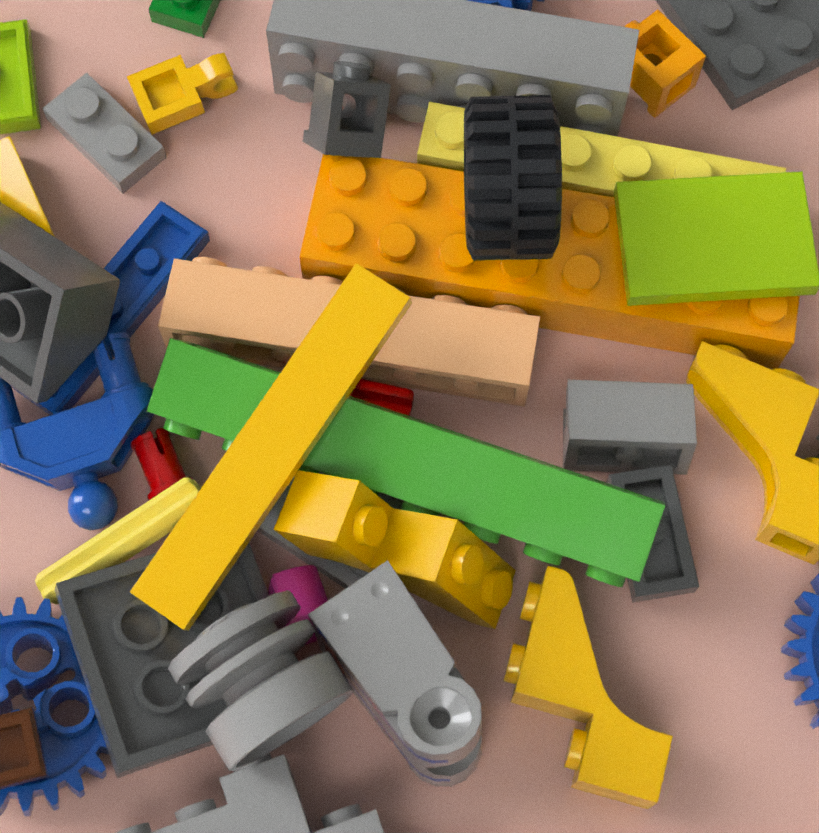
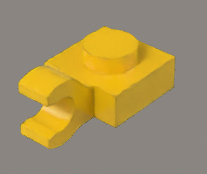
M225 53L212 55L189 68H186L181 55H178L127 76L152 135L204 114L205 110L200 98L219 99L229 96L238 90L232 76L234 75Z

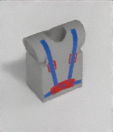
M388 560L308 614L310 622L316 630L314 633L320 650L323 653L328 651L332 655L354 690V695L389 741L394 743L408 762L410 769L422 781L434 786H454L465 781L476 770L482 755L481 702L475 690L465 682L455 667V661Z

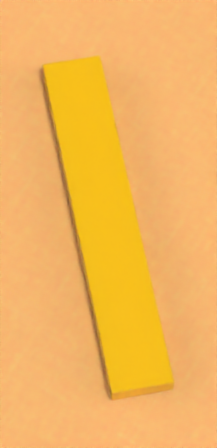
M356 263L135 583L130 593L181 629L190 630L411 306L412 301L409 296Z

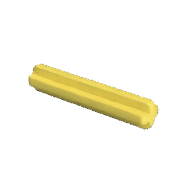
M189 477L182 478L38 573L35 582L42 597L50 599V603L57 605L59 603L55 594L56 583L124 563L170 533L201 489L200 485Z

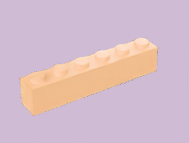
M196 257L192 261L174 258L158 328L166 349L170 338L189 341L251 363L284 368L343 281L330 276H316L311 280L288 277L284 272L267 266L254 267L252 271L232 268L210 257ZM437 295L431 299L409 296L412 301L411 306L361 378L394 386L525 407L531 380L540 316L528 315L522 308L512 305H496L491 309L467 305L464 300L450 295Z

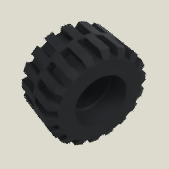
M550 95L470 97L464 110L466 247L473 261L551 259L559 243L561 229L562 157L559 116Z

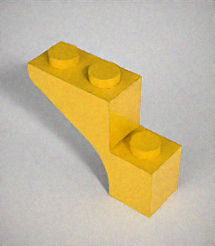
M702 341L687 373L686 383L693 384L694 395L748 457L760 475L764 489V513L755 540L815 565L819 561V458L807 457L802 459L795 456L818 398L819 389L806 384L805 379L793 371L783 368L771 370L749 361L747 356L737 348L725 344L713 346Z
M298 470L273 529L307 555L346 564L368 573L388 560L409 592L471 623L496 629L502 609L510 601L516 570L458 519L392 508L360 480Z
M548 565L541 584L529 581L519 619L531 622L525 646L513 643L503 679L504 682L515 684L511 703L586 723L584 731L576 728L573 729L566 752L564 767L575 770L571 788L649 809L657 804L673 736L638 724L621 712L608 697L600 678L574 580L567 571Z

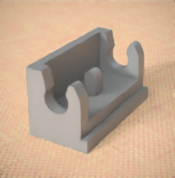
M568 379L566 409H563V468L576 471L626 472L671 464L673 474L687 475L697 446L693 384Z

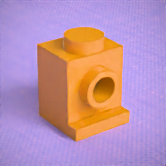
M658 9L639 23L637 20H633L624 26L639 29L630 88L648 104L647 112L654 119L696 86L706 55Z

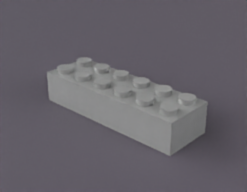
M274 0L266 34L275 94L285 95L296 102H312L316 71L333 73L335 61H348L370 66V76L390 84L391 89L387 113L396 114L410 122L425 121L429 102L466 108L470 97L550 95L558 111L560 126L618 136L630 89L639 29L468 0ZM344 94L343 107L345 108L347 99L346 95Z

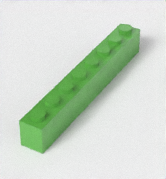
M170 338L147 412L166 418L163 428L172 433L197 440L200 439L202 431L224 438L222 449L227 451L281 372L189 341ZM352 396L347 398L299 469L319 474V472H323L336 477L360 480L377 495L381 492L403 500L402 510L439 516L441 513L464 521V526L479 539L486 542L498 544L501 534L525 542L523 553L543 562L560 565L563 556L586 563L588 567L585 575L617 587H623L626 578L640 582L665 508V502Z

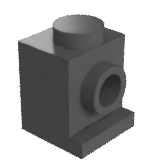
M335 61L333 73L316 71L309 130H304L303 142L324 155L381 158L391 85L370 76L371 67L361 63ZM345 94L347 103L345 108L342 110L343 98Z

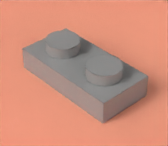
M88 73L84 74L43 107L47 120L122 194L167 158L164 146Z

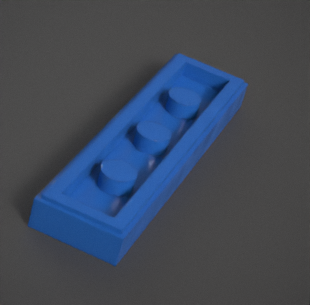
M163 201L158 203L104 267L106 271L120 279L107 336L104 338L105 345H109L113 358L115 355L108 334L122 332L127 333L130 338L165 296L174 258L192 261L210 242L208 231ZM90 353L46 402L37 404L13 386L12 388L49 415H53L73 408L100 374L94 354Z

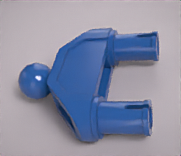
M122 332L108 334L115 359L113 358L110 346L105 345L104 339L91 352L94 354L105 390L101 399L25 423L21 421L12 386L0 378V467L58 491L74 487L68 499V513L77 526L86 530L102 529L114 519L118 510L117 496L110 486L100 482L98 479L121 471L133 452L130 443L136 437L146 432L155 415L147 412L154 389L148 383L141 382L130 347L129 335Z

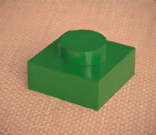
M152 0L148 10L151 22L204 38L221 0Z

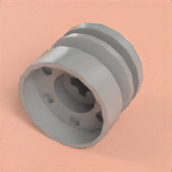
M289 590L275 593L255 603L246 604L224 615L203 630L194 642L183 649L171 661L168 667L173 679L179 685H185L203 678L190 690L186 697L191 708H201L223 699L228 707L213 720L205 732L229 771L242 768L290 741L331 713L354 693L351 685L328 651L307 657L301 661H298L295 653L308 642L316 630L308 619L284 627L301 609L300 604Z

